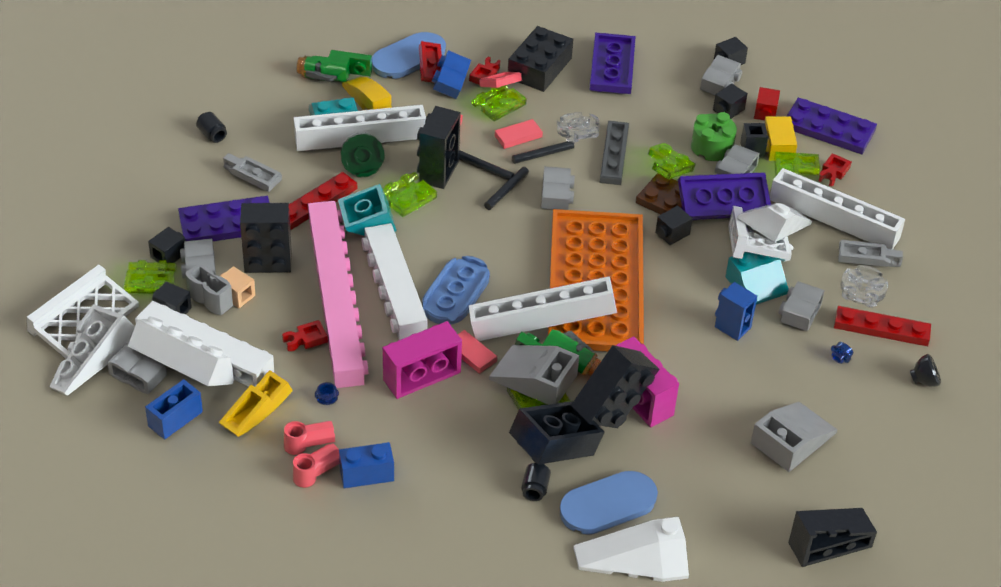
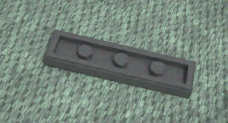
M608 120L600 183L621 185L629 130V123Z

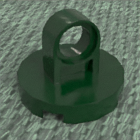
M356 133L348 137L340 151L341 162L344 168L357 177H369L377 173L385 159L381 142L375 136L368 133Z

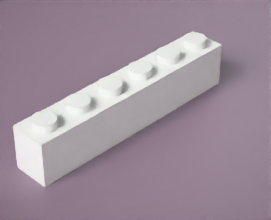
M423 105L294 117L297 151L342 147L348 137L356 133L371 134L381 143L416 140L419 128L425 124L426 116Z
M784 168L780 170L772 183L771 201L784 204L801 214L870 243L886 244V248L893 250L901 237L905 219Z
M392 224L365 228V238L361 239L363 251L368 252L367 261L369 267L374 269V282L380 285L378 286L379 296L381 300H385L386 316H391L390 325L392 333H397L398 339L401 340L414 333L426 330L427 318Z
M610 276L469 305L471 325L475 339L478 341L617 313Z
M152 301L135 318V322L138 319H148L149 316L158 318L163 321L162 325L179 328L183 331V335L197 337L203 340L202 344L207 347L215 346L222 349V354L231 358L234 380L248 387L250 385L255 387L269 370L274 372L273 355L267 351L255 348L245 341H240L225 332H220L205 323L198 322L186 314L176 312L166 305Z

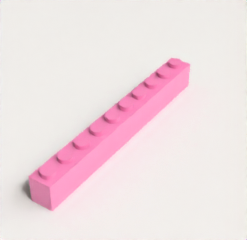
M335 201L308 203L309 224L326 333L328 335L335 388L364 385V375H368L367 360H362V357H365L364 342L359 343V339H362L361 325H356V322H359L358 307L353 308V305L356 304L355 290H350V288H353L352 274L347 273V271H350L349 257L345 258V255H348L347 242L342 241V239H345L344 225L339 226V223H342L341 210H337Z

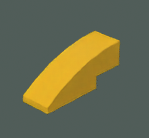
M360 76L342 83V87L352 98L354 97L355 102L362 110L366 108L368 110L392 108L391 94L376 81Z
M269 370L255 387L250 385L219 421V424L239 437L268 417L293 390L286 380Z

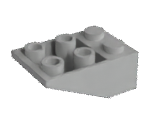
M512 345L489 376V380L548 405L559 403L577 376L579 355L558 346Z
M796 402L772 410L756 422L751 444L790 472L837 433V429L802 403Z

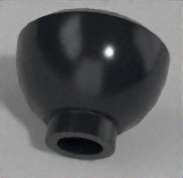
M929 354L922 356L916 362L914 369L910 370L915 384L920 382L929 387H936L941 384L937 366Z

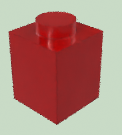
M759 88L754 119L765 121L766 116L776 117L780 90Z

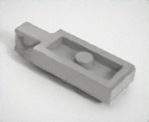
M228 153L223 157V167L229 170L231 174L267 192H270L282 180L280 172L247 156L238 158Z
M840 240L838 262L901 267L903 251L886 248V244Z

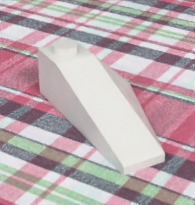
M781 203L751 209L739 214L737 217L773 242L779 241L812 223V220Z
M93 304L76 328L78 335L74 342H70L67 348L70 351L68 357L60 363L50 388L68 396L107 366L108 361L126 343L129 344L135 326L124 315Z
M679 517L651 520L576 544L573 547L579 570L612 574L613 572L626 573L632 578H637L638 575L654 577L653 581L661 582L688 579L689 577L686 541Z

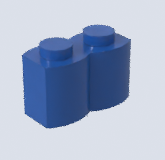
M449 50L446 55H441L437 64L440 70H436L432 78V82L435 83L433 89L456 99L462 89L471 60Z

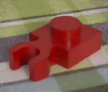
M488 56L485 59V65L479 63L469 74V81L480 85L481 78L497 74L501 61L497 60L496 63H491V57Z
M832 153L823 164L818 181L822 182L823 179H829V186L832 187L835 184L836 178L841 180L848 172L852 161Z
M316 320L297 326V332L288 331L283 333L282 340L283 343L288 342V351H294L300 345L308 349L328 343V335L321 322Z

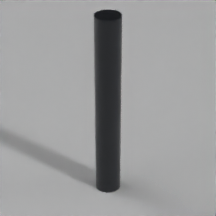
M570 140L512 155V161L516 164L570 150L575 147L574 142Z
M459 150V159L506 180H509L514 175V173Z
M522 167L484 203L485 208L491 210L529 173V170L526 167Z

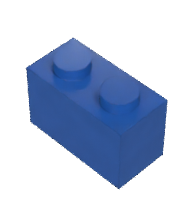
M733 282L728 288H723L718 295L719 305L715 312V328L738 341L752 327L758 295L736 282Z
M183 379L145 406L148 427L165 440L203 412L201 392Z
M390 442L339 449V465L344 489L394 481V459Z

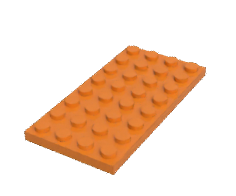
M553 209L550 289L610 276L617 313L548 327V335L552 329L562 333L572 331L593 351L608 352L612 345H617L633 336L640 343L644 344L643 214Z

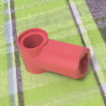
M292 421L284 427V449L291 455L302 454L306 447L335 442L332 421L309 425L299 421Z
M332 443L311 454L302 453L297 455L293 460V482L302 488L312 486L317 476L339 465V449Z

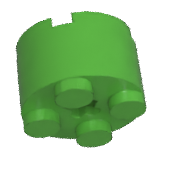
M720 112L718 114H699L696 117L691 149L697 156L701 154L708 161H722L724 159L727 149H731L734 146L737 133L736 124L730 119V115Z

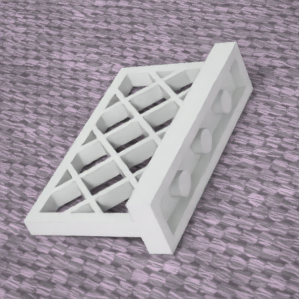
M733 206L728 225L733 257L742 259L745 251L780 259H791L792 253L788 237L773 242L739 220L737 217L743 213L742 207Z
M97 265L27 316V331L33 336H40L67 359L70 351L61 345V340H75L78 331L76 330V334H62V326L77 328L81 321L80 313H87L91 308L80 307V303L83 300H95V305H97L98 300H112V307L103 308L120 313L125 317L139 307V302L106 276V270L102 266ZM106 284L112 289V294H98V289ZM115 300H125L129 305L125 308L115 307ZM66 313H77V320H62V316ZM48 326H59V334H48L44 329Z

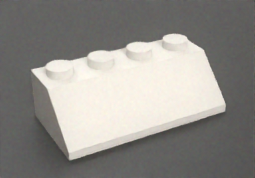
M149 316L148 319L137 320L128 347L207 386L233 384L234 376L231 358L222 354V349L215 346L207 347L202 344L203 340L194 336L187 337L182 334L183 331L173 326L166 327L162 325L163 321L158 318Z

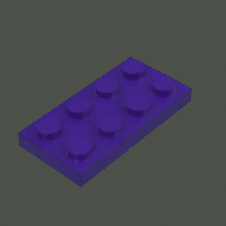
M595 32L590 80L591 91L631 94L636 36Z
M799 97L786 116L791 117L794 132L859 154L864 153L877 127V123L867 119H862Z
M765 172L680 176L678 178L682 210L691 216L693 220L730 218L733 206L742 207L743 212L771 205Z
M268 195L178 208L182 234L186 241L213 239L214 242L241 238V203H270Z

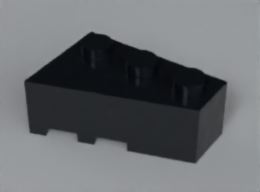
M863 508L796 511L788 543L801 567L872 548L877 531Z

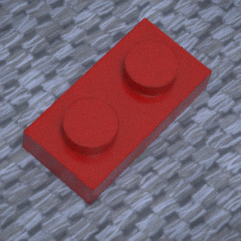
M420 42L421 81L434 83L432 78L435 71L440 70L437 64L442 55L441 44Z

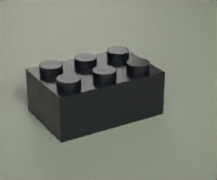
M536 26L508 59V72H520L522 80L518 81V83L544 92L572 59L574 39Z
M435 106L432 113H428L424 126L419 128L417 133V140H419L417 156L419 157L417 166L419 183L444 189L459 163L461 112Z
M241 203L240 228L244 273H291L292 247L289 203Z
M612 345L571 406L589 424L618 429L626 421L631 409L639 403L641 395L653 383L655 375L660 369L641 351Z
M573 401L520 408L509 434L530 455L532 460L540 465L594 456L605 431L598 425L589 424L571 406Z

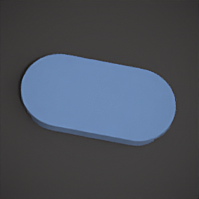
M420 32L378 50L372 57V69L377 75L387 78V76H392V79L402 78L420 69L419 44L421 41L441 44L442 55H445L446 42L435 33Z
M462 256V259L456 260L454 258L450 260L423 297L422 307L426 317L437 324L448 321L451 325L462 321L469 313V305L476 303L489 283L490 272L485 262L473 256Z
M636 471L620 472L569 491L561 501L560 517L564 525L573 531L576 529L581 531V534H595L651 512L657 500V487L653 480L643 473Z

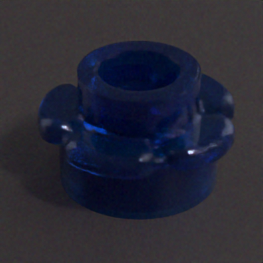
M838 342L836 346H831V351H833L831 356L836 362L842 364L843 362L849 363L854 352L849 345L844 342Z
M325 382L317 387L315 398L318 403L330 405L338 400L339 391L334 384Z

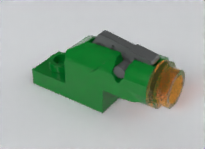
M331 50L329 57L304 56L299 57L297 61V74L310 79L346 82L350 74L370 77L372 73V55Z
M552 329L543 344L539 343L540 340L531 333L525 334L521 331L515 342V345L558 346L579 355L578 372L584 376L587 374L591 377L601 362L597 358L598 355L593 353L594 351L572 331L562 333Z

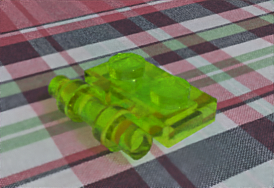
M508 85L491 88L486 93L481 92L476 98L471 100L474 107L481 105V111L493 121L525 106L527 102L525 96L514 88L509 89Z
M416 172L406 173L400 177V180L394 183L389 182L383 188L385 196L391 197L389 198V206L402 217L437 198V191L424 180L418 183L414 182L419 179ZM403 187L406 188V189L403 190L402 192L399 191V190L402 189Z
M146 260L129 262L124 290L130 294H154L165 282L174 284V272L177 270V264L167 263V260H160L159 263L146 262Z

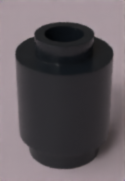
M205 112L198 117L196 126L209 141L218 143L226 137L225 125L213 112Z
M535 462L527 465L521 487L523 496L527 500L540 501L546 495L551 470L545 464L538 465Z

